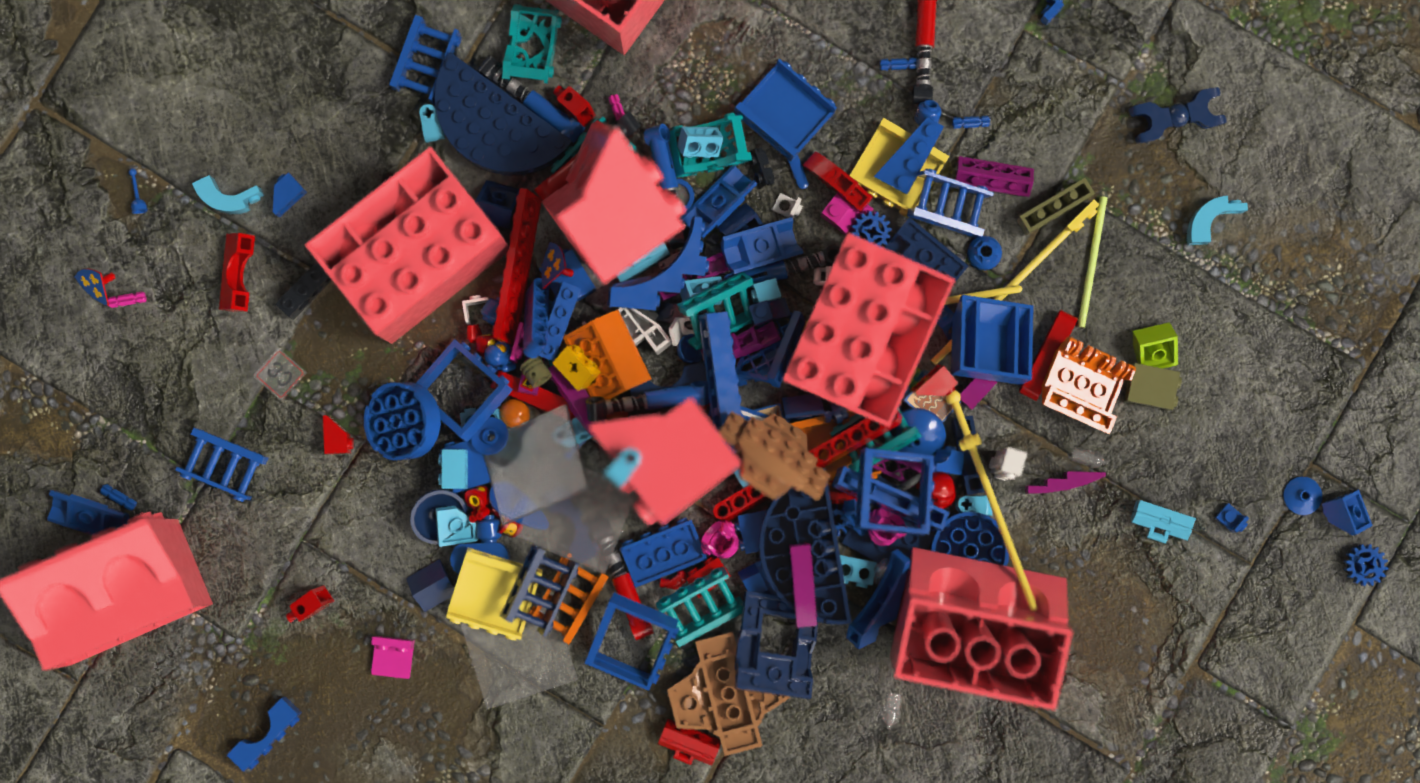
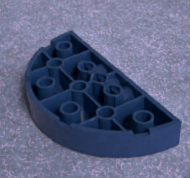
M451 52L448 54L437 77L435 108L445 136L454 149L468 162L487 172L504 176H521L546 169L556 160L565 156L564 153L570 146H574L569 138Z
M828 482L818 501L802 490H795L794 487H791L786 493L775 500L773 499L761 525L759 553L764 574L778 597L792 610L796 611L790 545L810 544L816 620L827 624H851Z

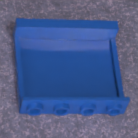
M778 59L773 69L743 102L737 104L733 113L735 115H742V121L791 162L833 116L837 107L833 100L824 97L816 86H811L802 74H797L792 70L789 63Z

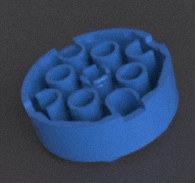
M413 382L387 383L379 387L371 395L372 399L364 412V429L372 448L389 460L416 459L425 455L434 446L441 426L439 408L432 394L425 387Z
M963 512L948 517L943 530L936 531L930 543L931 551L1006 566L1009 562V554L997 522L982 513ZM969 545L975 549L972 556H968L965 553V549Z

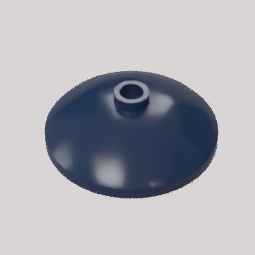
M436 489L423 494L414 503L410 512V524L415 535L426 543L438 544L436 514H433L436 510L435 508L456 506L468 515L463 499L455 492L446 489Z

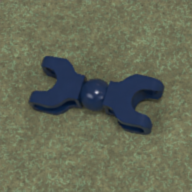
M1214 87L1201 90L1192 97L1191 102L1184 105L1173 104L1168 108H1160L1155 103L1147 102L1129 108L1130 116H1142L1148 122L1147 130L1135 136L1136 143L1141 144L1157 140L1163 135L1166 128L1172 126L1180 128L1188 123H1195L1203 129H1208L1227 123L1225 115H1213L1208 110L1210 99L1221 95L1220 88Z

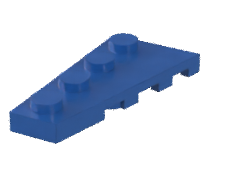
M927 117L874 177L908 194L944 126Z

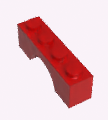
M243 233L226 234L219 310L248 312L249 292L244 286L243 272L248 259L254 252V235Z

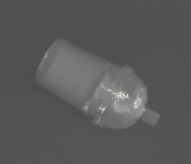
M1073 448L1071 462L1088 466L1091 469L1099 468L1102 464H1108V461L1103 460V455L1098 450Z
M886 692L881 715L883 722L888 724L887 729L891 730V725H895L901 717L902 695Z

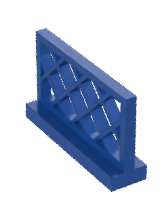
M794 311L790 313L791 316L787 317L790 318L789 323L782 327L778 321H775L779 327V333L782 332L783 334L782 340L775 344L773 343L764 350L760 349V352L752 356L748 354L740 357L736 367L737 376L771 383L773 387L779 388L806 322L802 312ZM775 349L777 352L775 357L767 360L765 354ZM763 355L766 362L755 366L753 360ZM751 362L753 369L747 372L742 371L743 366ZM768 366L770 369L768 375H760L758 371Z

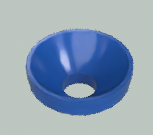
M990 236L978 237L969 244L967 257L971 265L976 269L990 270L1000 262L1002 249L996 239ZM983 246L990 247L992 253L989 257H984L981 254L980 250Z

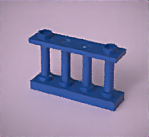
M415 15L389 84L391 89L399 92L400 88L405 86L428 94L429 101L435 104V87L439 71L450 52L453 54L455 48L459 47L462 37L458 29L454 28L452 35L427 27L423 17ZM427 34L449 42L446 52L444 53L420 44L418 41L420 35ZM419 51L441 59L442 63L439 70L413 62L412 56L414 52ZM413 69L436 77L433 87L431 88L408 80L405 77L407 70Z
M932 169L918 172L917 176L925 178L919 204L914 208L908 209L907 217L973 238L983 237L985 229L979 228L977 222L983 198L992 197L994 192L987 191L988 188L985 186L977 185L975 187L936 174L937 171ZM932 181L942 184L936 210L933 213L927 211L926 208ZM949 187L959 189L953 216L948 218L944 216L943 210ZM968 192L976 195L970 222L963 223L960 216L966 193Z
M193 428L191 435L196 437V444L185 469L176 467L175 470L180 472V476L185 479L191 480V478H195L231 493L233 498L238 501L251 500L252 496L245 494L256 467L260 464L266 465L268 457L201 429ZM209 442L214 444V450L203 476L192 471L203 445ZM226 449L231 451L230 455L232 457L221 482L218 483L211 480L210 477L221 452H224ZM243 456L249 459V465L237 491L228 487V483L238 460Z

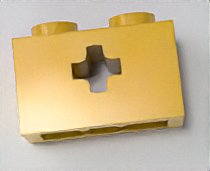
M576 345L567 346L553 362L555 367L578 391L588 388L601 373L597 369V365L592 360H589L584 355V351Z

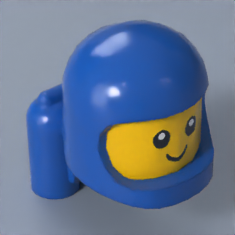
M499 341L495 345H490L486 348L484 358L497 371L509 372L516 369V364L509 361L511 357L509 344Z

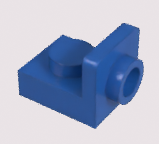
M1046 0L1050 5L1041 12L1043 16L1040 20L1045 26L1063 8L1062 0Z
M1226 503L1215 516V519L1232 533H1237L1238 531L1242 532L1248 525L1246 522L1249 517L1243 516L1233 506Z

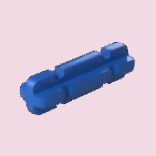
M906 58L891 59L890 61L888 59L880 60L881 70H888L889 68L891 70H905L906 68L916 69L917 67L916 58H909L908 60Z
M979 116L964 117L963 119L956 117L953 118L952 125L954 129L961 127H988L990 125L989 116H982L981 118Z
M108 484L103 485L100 490L101 494L109 496L111 500L124 505L128 510H133L137 505L135 500L113 489Z

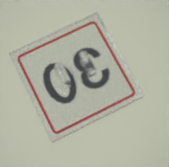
M278 347L253 377L282 401L307 372Z

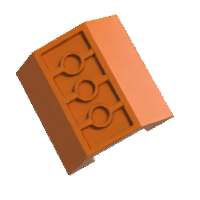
M619 310L594 319L563 336L559 347L561 352L567 346H579L584 351V355L589 360H592L601 372L585 389L589 397L598 396L605 398V400H610L652 379Z

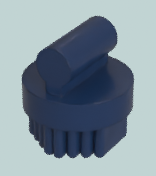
M833 402L828 405L829 411L824 413L823 420L825 423H829L833 419L838 425L843 420L848 419L849 414L845 407Z

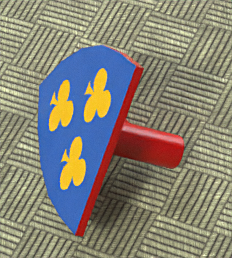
M552 242L548 245L543 261L542 286L544 289L560 274L572 277L574 274L572 269L566 268L562 249Z
M90 268L77 272L75 278L81 287L95 300L109 306L105 284L114 280L115 275L111 272L102 277L101 272Z

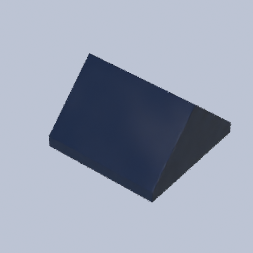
M816 394L782 398L784 419L787 422L824 416L822 399Z
M440 559L406 578L412 596L424 612L451 598L455 589V585Z

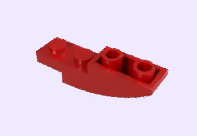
M815 151L803 164L808 171L831 190L833 189L860 213L873 199V196L859 186L856 180L820 153Z

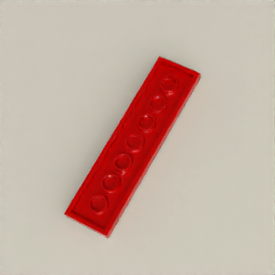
M520 188L516 198V213L513 215L514 224L509 237L510 246L506 253L507 263L506 268L503 270V285L499 292L500 301L496 309V323L493 326V338L502 343L509 344L510 347L514 345L521 321L542 200L524 188Z

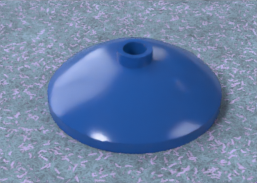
M911 408L902 411L901 413L909 427L913 428L915 426L922 437L918 439V443L912 442L897 452L935 456L937 449H942L946 440V430L941 419L933 412L922 408ZM900 425L890 430L892 437L896 438L902 434Z

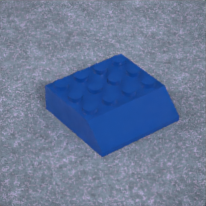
M961 295L952 320L951 375L1019 385L1032 380L1033 305Z

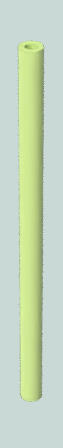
M1100 196L1077 325L1080 328H1085L1107 204V197Z

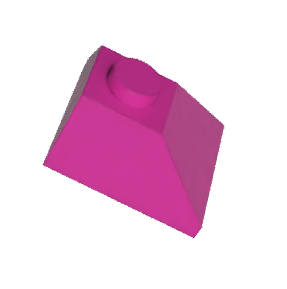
M838 193L829 202L820 216L846 236L854 231V228L851 227V224H856L854 218H861L860 212ZM867 205L861 213L867 215V210L872 212L874 208Z

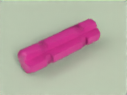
M614 94L609 96V102L612 105L617 121L625 113L619 96Z
M136 292V294L131 293L119 295L118 297H109V307L114 308L136 304V302H146L145 292Z

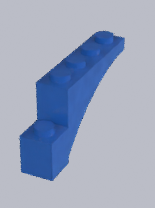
M898 549L892 552L886 571L874 594L859 615L848 626L846 638L858 649L875 642L879 627L897 618L911 560Z

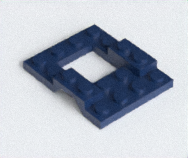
M910 217L884 248L955 280L954 283L969 267Z
M745 591L741 629L738 631L734 689L811 699L813 686L811 659L817 641L818 621L817 626L797 627L796 639L793 640L792 656L759 652L763 614L796 619V611L792 610L776 595Z

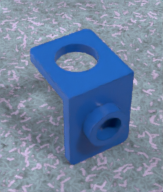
M944 305L936 323L941 327L947 340H951L952 333H949V329L952 327L954 313Z

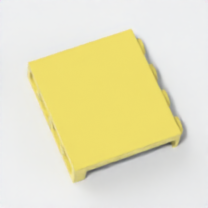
M883 118L849 176L856 180L858 185L873 196V198H880L883 200L882 203L889 208H897L900 210L899 213L907 217L908 209L914 208L919 204L925 178L917 176L908 194H905L874 177L912 135ZM933 147L920 172L925 169H932L937 171L936 174L939 175L949 156Z
M468 547L446 618H449V621L453 623H466L473 629H479V627L487 629V632L490 634H504L510 640H521L526 621L516 618L513 623H510L500 617V614L523 564ZM537 568L536 574L541 577L542 569ZM532 582L528 588V593L535 595L538 583ZM522 601L520 611L529 614L532 602Z

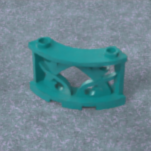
M514 4L511 10L509 36L513 37L510 39L509 45H507L503 60L502 79H510L511 76L544 80V83L548 84L549 78H553L554 66L552 65L557 30L561 28L562 24L559 10L540 9ZM521 13L534 15L533 21ZM539 16L551 17V18H552V20H551V25H550L548 28H546V27L544 26V24H545V22H546L545 19H544V20H542V21L540 22V24H539V26H538V25H537L538 17H539ZM529 28L530 30L526 36L520 34L522 30H525L527 33ZM533 33H535L541 40L544 49L529 59L528 53L519 47L518 44L529 41ZM551 34V39H550V43H549V40L547 39L546 36H548V35ZM519 54L524 55L525 60L523 61V58H522V57H521V58H517V55H519ZM543 66L544 69H538L537 67Z
M735 113L725 114L722 119L692 126L720 128L723 136L720 153L725 149L724 151L727 155L721 157L719 153V157H714L713 161L703 157L701 163L696 162L698 157H684L683 166L680 157L681 152L677 147V137L680 136L683 125L672 127L669 143L676 178L695 176L697 173H702L708 170V173L723 170L724 167L730 165L737 166L752 160L751 152H747L741 122L743 116H735ZM732 124L734 137L729 140L728 138L731 136L732 130L726 132V127Z

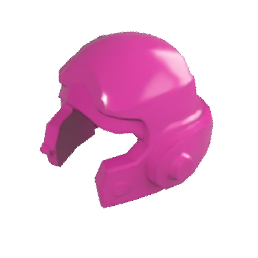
M882 508L874 509L873 512L869 513V523L906 527L904 520L900 516ZM868 530L870 539L879 546H889L896 539L906 535Z
M719 520L712 524L702 537V552L708 555H715L721 559L732 557L739 547V537L735 532V525L727 520Z

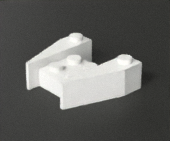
M622 307L617 309L636 346L646 339L655 353L659 355L672 345L671 339L662 327L637 309Z

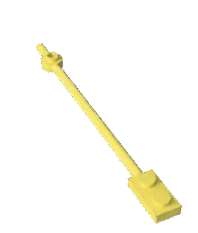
M1093 200L1005 287L1018 285L1073 230L1077 233L1084 226L1082 222L1086 218L1090 220L1098 212L1096 208L1099 204ZM1007 295L996 296L993 299L1002 301ZM952 339L930 360L935 366L952 350Z

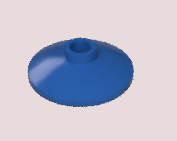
M489 417L471 438L473 447L483 455L497 454L507 444L509 437L508 428L500 419ZM495 435V438L490 441V436Z
M1297 477L1286 485L1283 499L1287 508L1293 513L1308 515L1319 508L1322 502V491L1313 479ZM1304 492L1308 494L1307 499H1303L1302 494Z

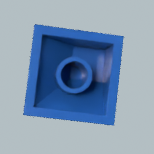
M1359 490L1322 503L1323 513L1327 517L1328 522L1352 536L1373 526Z

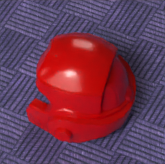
M934 472L932 476L934 490L931 492V498L935 499L932 500L933 505L945 509L955 500V486L951 476L943 472ZM920 482L915 485L917 489L920 488Z

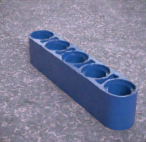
M542 278L534 279L525 292L523 352L533 359L540 355L548 343L549 285L544 289Z

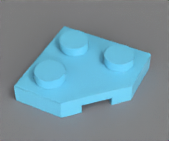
M456 506L435 508L439 547L477 542L476 522L471 523L468 515Z

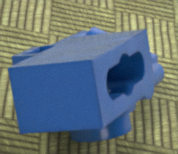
M855 498L844 501V520L846 524H851L859 536L865 535L867 530L855 529L857 501Z

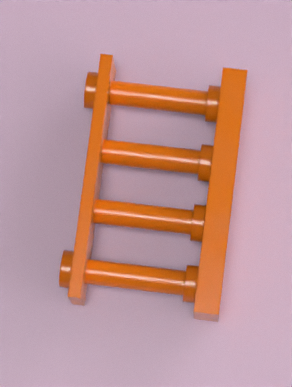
M569 553L567 557L563 555L559 563L567 566L572 555ZM578 566L577 575L591 582V585L594 587L590 593H585L570 584L567 590L582 599L581 602L584 603L581 610L578 608L574 609L563 602L561 603L559 609L572 616L574 620L571 627L568 625L564 626L556 620L553 621V628L562 633V636H564L563 641L567 644L571 643L606 583L607 575L602 573L600 576H595ZM557 572L553 582L559 583L561 579L559 577L562 572ZM547 589L543 599L551 600L550 592L552 589ZM533 606L529 614L542 619L544 616L540 612L542 606Z

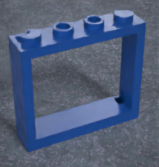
M454 339L416 383L428 389L457 354L461 352L499 385L463 427L438 406L440 420L460 438L468 442L513 389L507 385L510 381L503 375L498 377L495 374L497 370L490 364L485 366L482 363L484 359L476 352L474 354L470 353L469 350L471 348L464 341L459 343Z
M869 448L860 450L855 529L921 536L929 534L930 525H932L930 512L933 509L931 492L934 490L932 476L936 467L933 461L934 456ZM873 458L921 463L917 528L869 523Z
M613 593L585 664L649 691L652 683L656 684L660 676L657 673L658 669L662 670L666 659L663 658L664 654L669 655L673 645L670 643L671 638L675 639L679 628L676 625L679 620L622 595ZM616 608L668 630L650 674L599 653Z

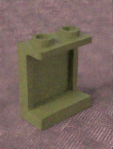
M1138 363L1131 364L1136 367L1132 381L1128 380L1124 402L1153 406L1167 411L1173 410L1178 404L1177 388L1179 389L1182 383L1180 372Z

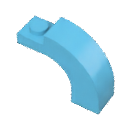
M210 175L192 183L198 196L207 205L226 214L250 211L248 203H256L260 200V197L264 196L262 189L257 185L237 195H224L219 190L214 178Z
M1222 196L1204 204L1194 213L1189 222L1187 245H1206L1210 243V229L1213 219L1220 214H1243L1248 211V203H1241V200H1231L1228 203V196Z

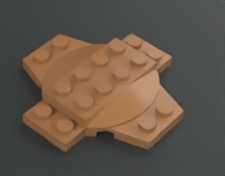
M730 412L718 434L724 441L734 446L736 452L742 453L740 478L774 500L786 493L791 487H794L795 490H802L818 501L823 494L830 474L816 466L818 459L808 452L807 434L776 414H772L762 421L754 417L746 421L741 415Z
M733 632L695 641L700 661L695 666L693 673L667 689L677 728L706 729L719 736L724 756L761 747L762 742L758 726L764 714L773 710L790 697L734 689L736 678L734 666L737 646Z

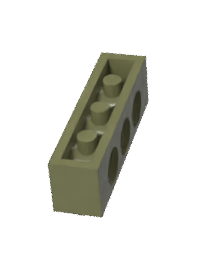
M1086 178L1019 216L1016 221L1025 236L1090 199L1095 193Z

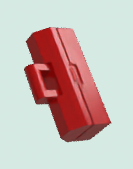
M667 719L658 744L674 750V759L689 765L692 764L693 759L712 766L719 751L721 740L695 729L677 728L675 721Z

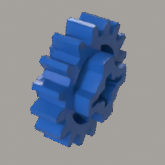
M867 210V215L860 213V219L854 218L856 224H851L854 231L850 232V234L860 238L859 232H861L863 240L881 248V244H888L885 240L886 238H891L888 232L892 231V228L887 227L890 221H884L885 215L881 214L879 216L877 211H874L872 215V212ZM868 220V223L861 225L864 221ZM879 222H880V224L882 225V230H883V231H881L880 228H879V226H878V225H879ZM864 229H867V230H868V229H873L875 232H878V233H877V234H876V233H870V234H869V233H868L867 231H865Z
M1360 544L1358 549L1355 547L1351 548L1353 554H1346L1349 560L1344 561L1345 564H1348L1344 571H1350L1347 577L1354 578L1353 583L1358 584L1360 582L1361 586H1366V584L1374 586V582H1381L1379 577H1386L1383 570H1388V567L1384 566V563L1388 562V560L1382 559L1385 553H1378V547L1372 548L1371 544H1366V546ZM1368 552L1364 557L1358 556L1361 553ZM1369 573H1370V574H1373V576H1371V577H1369V578H1364V577L1367 576Z

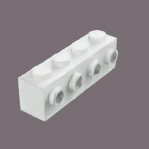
M1011 448L997 451L995 457H992L989 463L990 473L995 474L994 478L1003 481L1021 476L1027 453Z

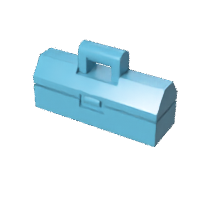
M663 242L616 276L620 282L631 280L658 264V262L668 258L670 252Z
M1136 500L1134 512L1131 515V523L1149 528L1147 538L1165 544L1169 535L1188 540L1196 519L1142 500ZM1154 529L1164 530L1163 535L1154 532Z

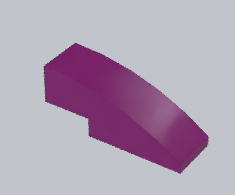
M974 378L960 393L961 403L971 411L997 384V381Z

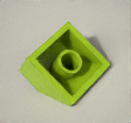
M1170 322L1133 331V347L1138 364L1162 369L1178 365V336Z

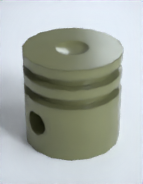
M539 356L535 359L530 358L520 367L523 375H525L533 388L541 386L552 376Z

